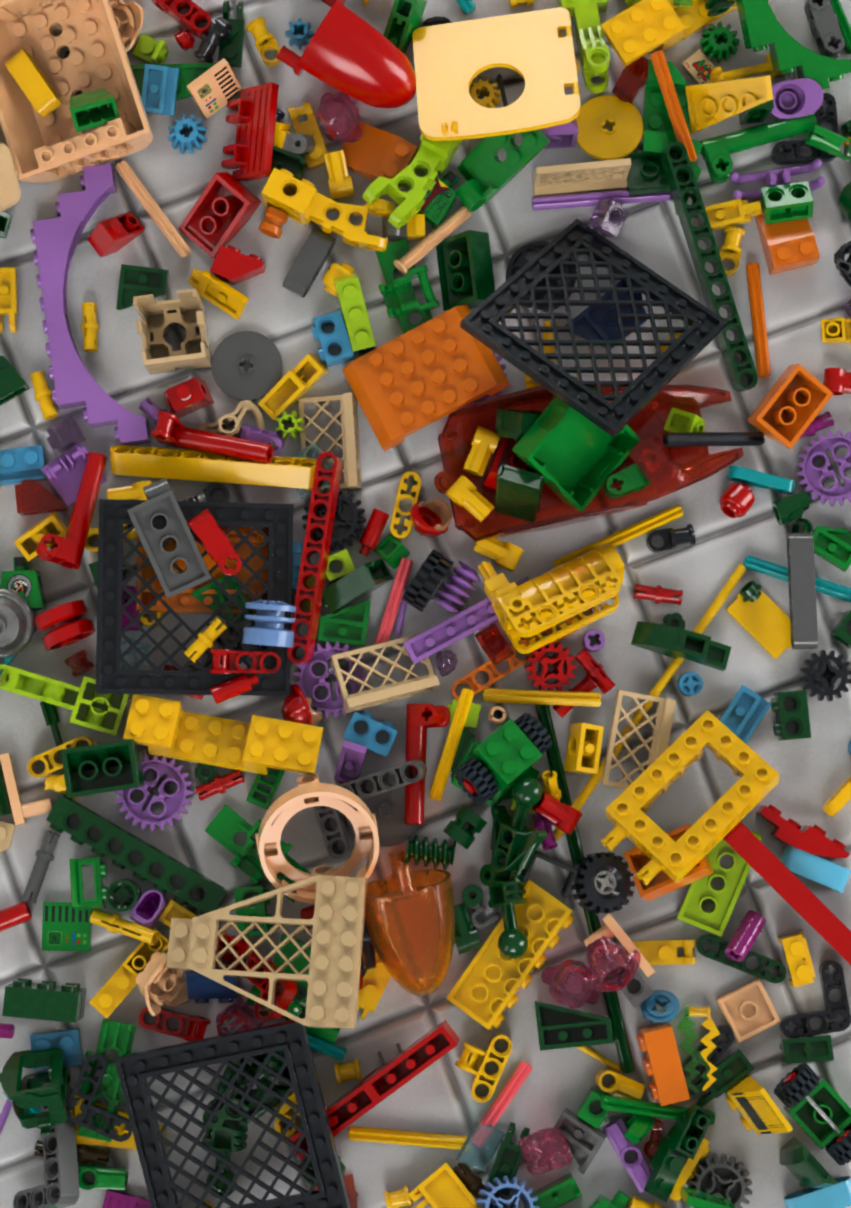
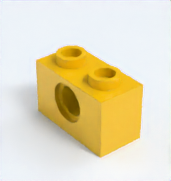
M54 511L17 537L14 544L29 562L37 556L36 547L44 535L55 534L64 537L68 528Z
M588 723L570 724L564 771L583 775L598 774L603 726Z

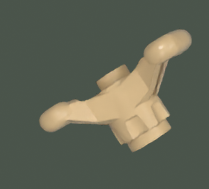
M241 400L234 412L226 413L225 416L220 417L215 423L200 424L197 429L238 438L241 432V422L249 411L254 415L258 428L266 430L263 414L258 406L251 400ZM229 425H234V429L231 431H229L227 427Z

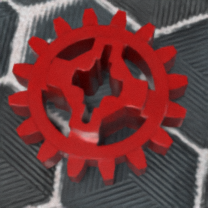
M553 642L547 644V647L543 646L538 651H532L534 654L532 657L526 656L525 659L530 662V665L524 666V669L530 671L526 678L534 679L531 685L533 687L539 685V690L547 688L548 691H554V688L558 691H563V684L570 686L568 678H575L571 670L577 668L576 665L571 664L575 656L567 655L570 649L567 647L562 649V644L558 642L554 647ZM547 652H557L556 654L554 653L552 656L544 655ZM538 661L539 670L536 672V663ZM565 662V671L563 673L562 664ZM548 663L553 664L554 670L552 672L548 670ZM549 678L557 679V681L551 683L544 682Z

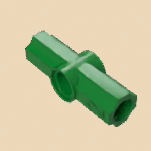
M97 1164L78 1165L79 1188L84 1190H92L93 1188L126 1190L128 1167L98 1166ZM85 1172H92L95 1175V1182L87 1181Z

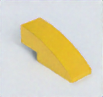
M314 353L307 354L293 370L287 372L258 405L275 421L276 418L283 414V411L286 412L298 399L305 395L329 369Z

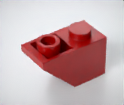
M128 212L100 222L87 240L102 258L119 251L143 233L145 228L132 212Z
M220 245L210 273L224 282L235 285L264 273L266 267L264 262H262V258L254 254L247 256L240 253L241 250L234 246L228 245L226 248Z

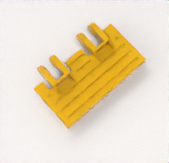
M447 1163L443 1164L408 1194L414 1203L422 1196L425 1198L415 1208H423L427 1204L430 1208H481V1206L475 1204V1198Z

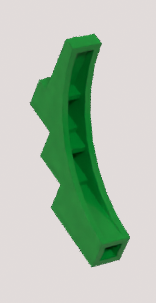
M736 0L745 49L753 48L754 52H759L769 47L773 71H781L783 75L795 72L796 67L798 79L810 78L816 81L822 89L830 88L829 81L843 79V74L851 72V60L834 59L819 55L793 39L777 21L768 4V0Z

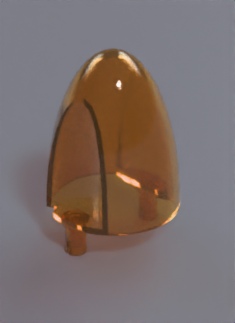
M396 850L398 860L394 851L388 853L393 873L384 879L367 883L364 921L373 946L391 977L410 994L421 997L428 996L434 993L443 983L453 955L455 904L451 874L440 869L411 871V866L405 863L404 851Z

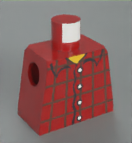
M197 377L167 389L164 394V401L169 412L178 417V419L214 403L205 381Z

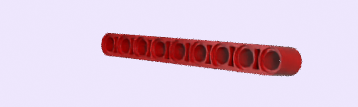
M323 452L318 456L314 473L294 606L297 607L296 612H293L292 618L296 619L295 622L291 623L290 629L294 631L293 647H288L287 649L289 660L296 664H307L312 660L316 643L343 467L341 458L331 452ZM333 458L334 466L326 470V460ZM329 481L331 484L330 490L327 493H322V484ZM326 505L327 513L323 517H319L318 508ZM321 528L323 530V537L321 540L316 541L314 533L317 529ZM318 552L320 555L319 562L313 565L310 557L313 553ZM310 576L316 578V584L313 588L307 586V579ZM310 599L312 609L309 612H305L303 604L306 600ZM303 623H306L309 627V631L305 636H302L299 631ZM299 647H303L305 650V656L301 660L296 657V650Z
M740 821L723 839L851 965V931Z

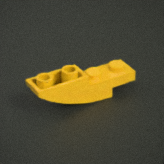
M160 933L156 945L151 946L148 943L141 942L90 1000L89 1004L107 1019L137 986L136 977L144 970L152 954L156 951L165 953L168 950L169 940Z

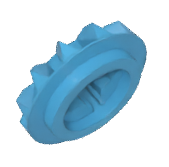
M666 990L653 991L654 994L641 1003L643 1017L647 1018L650 1023H659L660 1026L663 1022L668 1021L671 1023L674 1017H678L680 1009L678 998ZM656 1003L661 1007H664L665 1012L657 1010Z

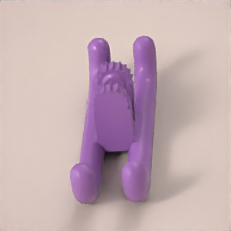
M817 158L807 164L746 174L732 172L730 174V181L735 184L765 180L766 187L789 184L790 176L815 171L821 167L822 161ZM820 176L816 180L808 182L810 190L822 187L825 184V178ZM736 190L733 193L734 200L740 198L747 201L761 199V190L749 192Z

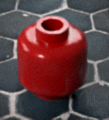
M745 483L730 484L719 499L721 511L730 518L745 516L755 501L751 487Z

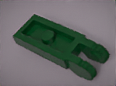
M224 1L223 19L230 22L233 29L229 38L219 46L218 62L224 58L230 67H242L245 28L243 20L244 2H238L237 19H229L230 4L229 1Z
M739 1048L715 1066L718 1069L711 1075L717 1080L708 1088L711 1092L699 1098L696 1105L702 1108L714 1098L717 1099L754 1070V1067ZM707 1073L688 1089L690 1096L702 1089L709 1080Z
M510 1122L505 1138L501 1141L487 1182L493 1185V1179L498 1177L502 1183V1177L508 1176L510 1183L512 1178L516 1177L525 1152L524 1147L530 1132L529 1128L524 1127L520 1135L519 1144L516 1145L510 1142L515 1132L516 1124ZM506 1190L497 1191L508 1196L510 1194V1191Z

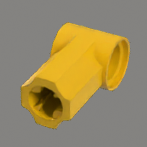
M340 150L324 154L331 199L353 196L354 189L351 175L348 174L344 151Z
M481 426L477 427L471 442L472 448L467 456L463 470L473 475L483 476L489 458L494 453L499 442L498 433Z
M463 475L445 492L455 504L460 507L463 506L480 523L495 508L477 491L476 486Z
M139 481L133 483L132 486L107 489V497L114 500H147L143 487L152 484L153 481Z
M481 532L473 549L474 552L495 561V564L512 572L515 571L524 552L522 548L510 542H502Z
M606 1067L599 1069L595 1074V1083L604 1092L611 1093L620 1098L641 1100L645 1088L644 1084ZM606 1074H611L613 1076L612 1083L608 1086H603L602 1078Z

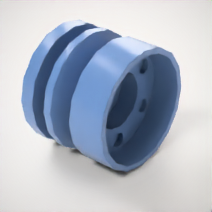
M271 600L246 602L245 608L256 609V615L245 614L244 618L255 621V626L243 628L242 643L293 647L294 631L284 629V624L293 623L296 618H285V612H296L297 606H291L283 601Z

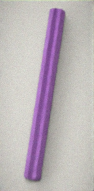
M628 190L535 196L532 198L533 210L668 201L670 200L671 193L629 196Z

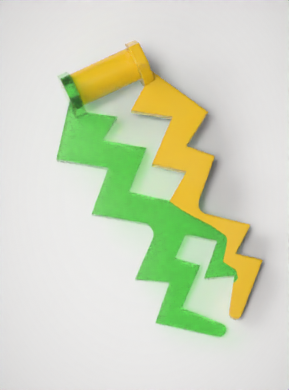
M685 1006V1016L676 1028L688 1037L679 1047L692 1056V1060L683 1067V1070L690 1073L685 1079L687 1086L696 1094H699L700 1091L691 1082L700 1074L695 1067L701 1063L707 1068L700 1076L707 1079L702 1088V1091H706L717 1080L711 1074L718 1068L707 1060V1056L717 1047L711 1040L720 1035L710 1016V1006ZM689 1017H707V1020L702 1022L701 1025L710 1030V1032L700 1040L707 1046L701 1052L691 1046L700 1035L690 1029L696 1024L689 1020Z

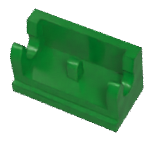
M570 1172L529 1195L531 1198L538 1197V1201L534 1202L533 1206L559 1208L582 1196V1193Z

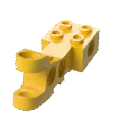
M273 169L261 192L265 206L283 211L290 219L304 226L306 224L309 225L312 221L323 227L322 232L328 235L334 232L342 236V242L350 246L373 251H386L388 238L370 235L365 230L368 215L390 217L395 208L393 202L377 199L372 203V206L369 203H366L365 206L338 203L318 193L312 182L306 179L300 181L294 178L293 173L286 169ZM337 212L339 217L336 220H329L327 214ZM358 216L362 219V222L359 225H353L350 219Z

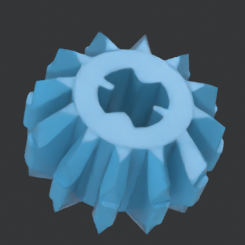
M182 114L181 121L174 118L173 123L175 126H168L171 134L167 137L169 141L173 142V149L179 148L181 154H184L186 149H188L189 153L193 155V148L196 147L198 150H201L202 146L200 143L207 142V138L204 136L207 133V129L202 127L203 121L201 119L195 121V115L191 114L189 119H186L185 114ZM190 131V136L185 137V132Z

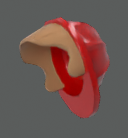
M436 498L426 502H418L410 509L412 523L420 535L434 538L448 530L452 520V510L441 499Z
M292 684L290 686V696L285 699L281 709L284 720L307 725H315L322 720L321 712L314 711L311 708V698H305L301 688L297 684Z

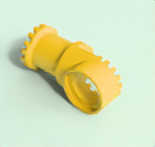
M257 17L256 21L253 19V22L250 21L247 24L246 29L252 33L256 41L255 46L263 63L269 67L277 66L281 60L277 58L268 60L265 58V53L268 50H275L279 53L280 47L273 34L269 33L265 25V18Z
M728 226L724 229L726 236L724 245L721 246L720 250L721 261L729 259L734 263L732 270H725L726 277L736 273L741 258L742 249L740 245L742 236L745 235V230L740 229V227L736 229V226L734 228L733 226Z

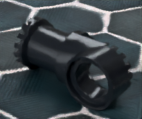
M222 17L214 20L215 23H212L214 26L210 27L209 34L202 33L201 37L203 39L198 50L194 51V56L201 59V61L213 63L212 57L217 46L226 41L232 32V24Z
M687 524V527L674 530L673 528L653 531L647 537L646 545L654 553L675 549L678 545L688 543L695 545L694 528L692 524ZM659 535L663 538L664 544L661 548H656L652 545L651 539L653 536Z

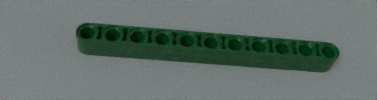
M672 142L661 152L662 166L706 306L719 317H721L719 314L720 307L727 311V318L721 317L727 321V324L716 337L732 387L738 392H745L756 386L758 375L687 149L681 142ZM669 150H674L678 154L677 160L670 157ZM676 173H682L685 177V182H680L676 177ZM684 195L691 197L692 205L684 202ZM692 217L699 221V228L691 224ZM698 240L705 242L706 250L699 248ZM706 262L713 266V273L706 271ZM712 285L719 287V296L713 293ZM727 330H731L734 333L733 341L727 338ZM734 352L740 354L742 359L740 364L733 359ZM742 374L748 378L747 386L743 385L740 381Z

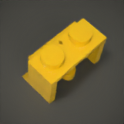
M803 931L777 937V941L783 945L785 961L788 964L791 979L788 980L789 985L797 987L813 983V979L816 976Z

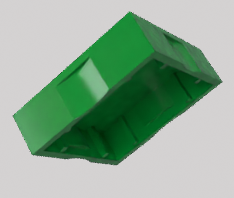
M588 387V388H590L592 391H594L595 393H597L593 387ZM555 396L514 446L512 451L534 473L543 475V482L566 505L582 513L601 490L610 474L623 463L641 439L627 424L612 437Z

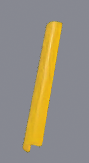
M589 1046L576 1047L615 1072H619L620 1065Z

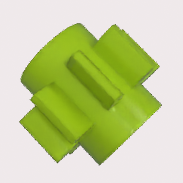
M283 411L284 416L275 419L279 422V427L275 430L277 432L284 431L282 438L285 440L289 435L296 440V434L299 431L304 432L300 427L304 419H296V411H293L291 415ZM287 422H288V423H291V422L294 423V427H293V428H292V427L287 428L285 425H286Z

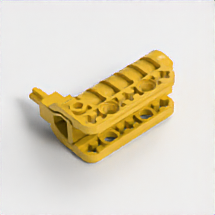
M606 543L519 586L516 585L515 581L509 583L504 573L497 575L490 561H483L477 569L485 580L484 591L492 603L491 605L502 628L514 648L521 654H527L617 610L619 606V596L617 593H619L621 584H623L625 565L616 549L610 543ZM608 599H614L612 605H609L608 603H603ZM593 608L595 611L590 616L582 614V612ZM572 619L571 625L562 624L563 621ZM549 628H551L553 631L552 634L549 636H543L540 634V632H543ZM521 638H524L525 640L531 639L529 641V645H520Z

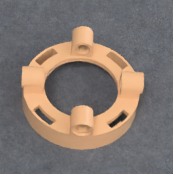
M307 774L297 779L298 787L281 795L269 807L262 819L259 833L255 834L261 866L268 880L278 889L290 885L284 879L281 881L277 878L276 875L279 871L294 882H299L316 875L353 877L350 874L357 868L363 856L368 859V863L366 866L363 865L355 876L364 877L368 880L376 866L379 855V836L375 813L372 814L367 805L353 792L337 785L320 783L319 776L316 774ZM312 806H327L343 813L349 819L355 831V845L345 863L335 870L330 865H321L315 867L312 870V874L300 871L292 866L283 855L280 838L285 824L294 814ZM316 883L285 893L284 895L296 901L315 904Z

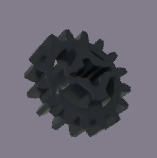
M821 650L820 657L816 653L811 654L812 661L809 659L804 660L807 668H800V671L805 673V676L800 678V681H806L803 690L810 689V697L817 694L818 701H823L825 696L828 702L833 701V695L839 699L842 697L840 691H849L845 685L851 684V679H848L851 670L846 669L850 663L849 661L844 663L841 661L843 659L842 654L834 657L835 651L833 650L828 655H826L825 650ZM831 661L839 667V670L831 665ZM819 662L816 672L811 673L814 665ZM826 671V673L831 674V678H822V674ZM838 678H841L840 684L834 689V683ZM813 682L818 683L823 691L819 690Z

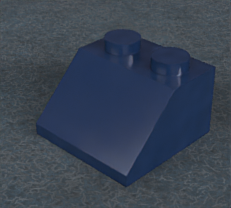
M193 970L186 971L188 999H195V1003H209V999H219V1003H233V999L239 997L238 992ZM224 977L225 981L239 987V977Z

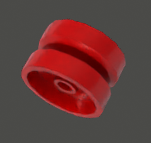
M76 600L57 606L34 618L39 631H50L42 638L47 651L72 645L96 632L92 620L81 619L88 613L84 600Z

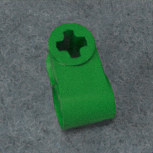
M642 461L628 466L607 479L604 485V492L607 497L618 499L652 484ZM613 482L615 485H621L618 491L616 488H611Z

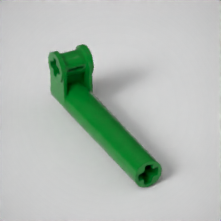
M815 114L781 119L701 140L700 143L704 144L701 149V155L706 163L709 177L715 183L726 182L733 167L730 154L806 133L813 124L817 125Z

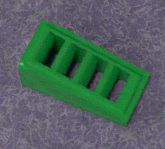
M280 770L278 774L268 771L267 775L276 779L274 783L263 779L262 774H257L246 801L268 810L285 771ZM259 783L271 787V791L259 788ZM256 792H258L260 794L268 796V798L265 801L263 799L255 797L254 795Z

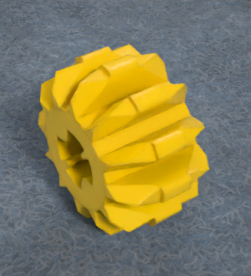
M478 76L477 83L472 81L470 84L469 94L471 98L483 107L496 108L495 106H500L501 100L499 97H501V92L497 89L498 83L490 84L491 78L489 76L485 81H482L481 76ZM482 94L486 95L483 99H479Z

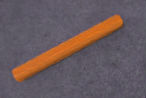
M662 50L655 51L650 55L673 130L677 141L685 145L690 162L692 163L697 159V155L664 52Z
M749 263L746 265L757 375L759 378H766L771 375L760 267L759 263Z

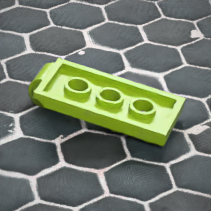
M751 831L761 841L762 835ZM724 839L707 854L714 873L690 883L676 916L681 921L720 937L724 933L751 868ZM727 854L733 857L731 866L723 867L720 865V858L723 855ZM714 877L723 878L724 885L720 889L711 887L710 882ZM705 899H712L715 902L712 910L705 911L701 908V904Z

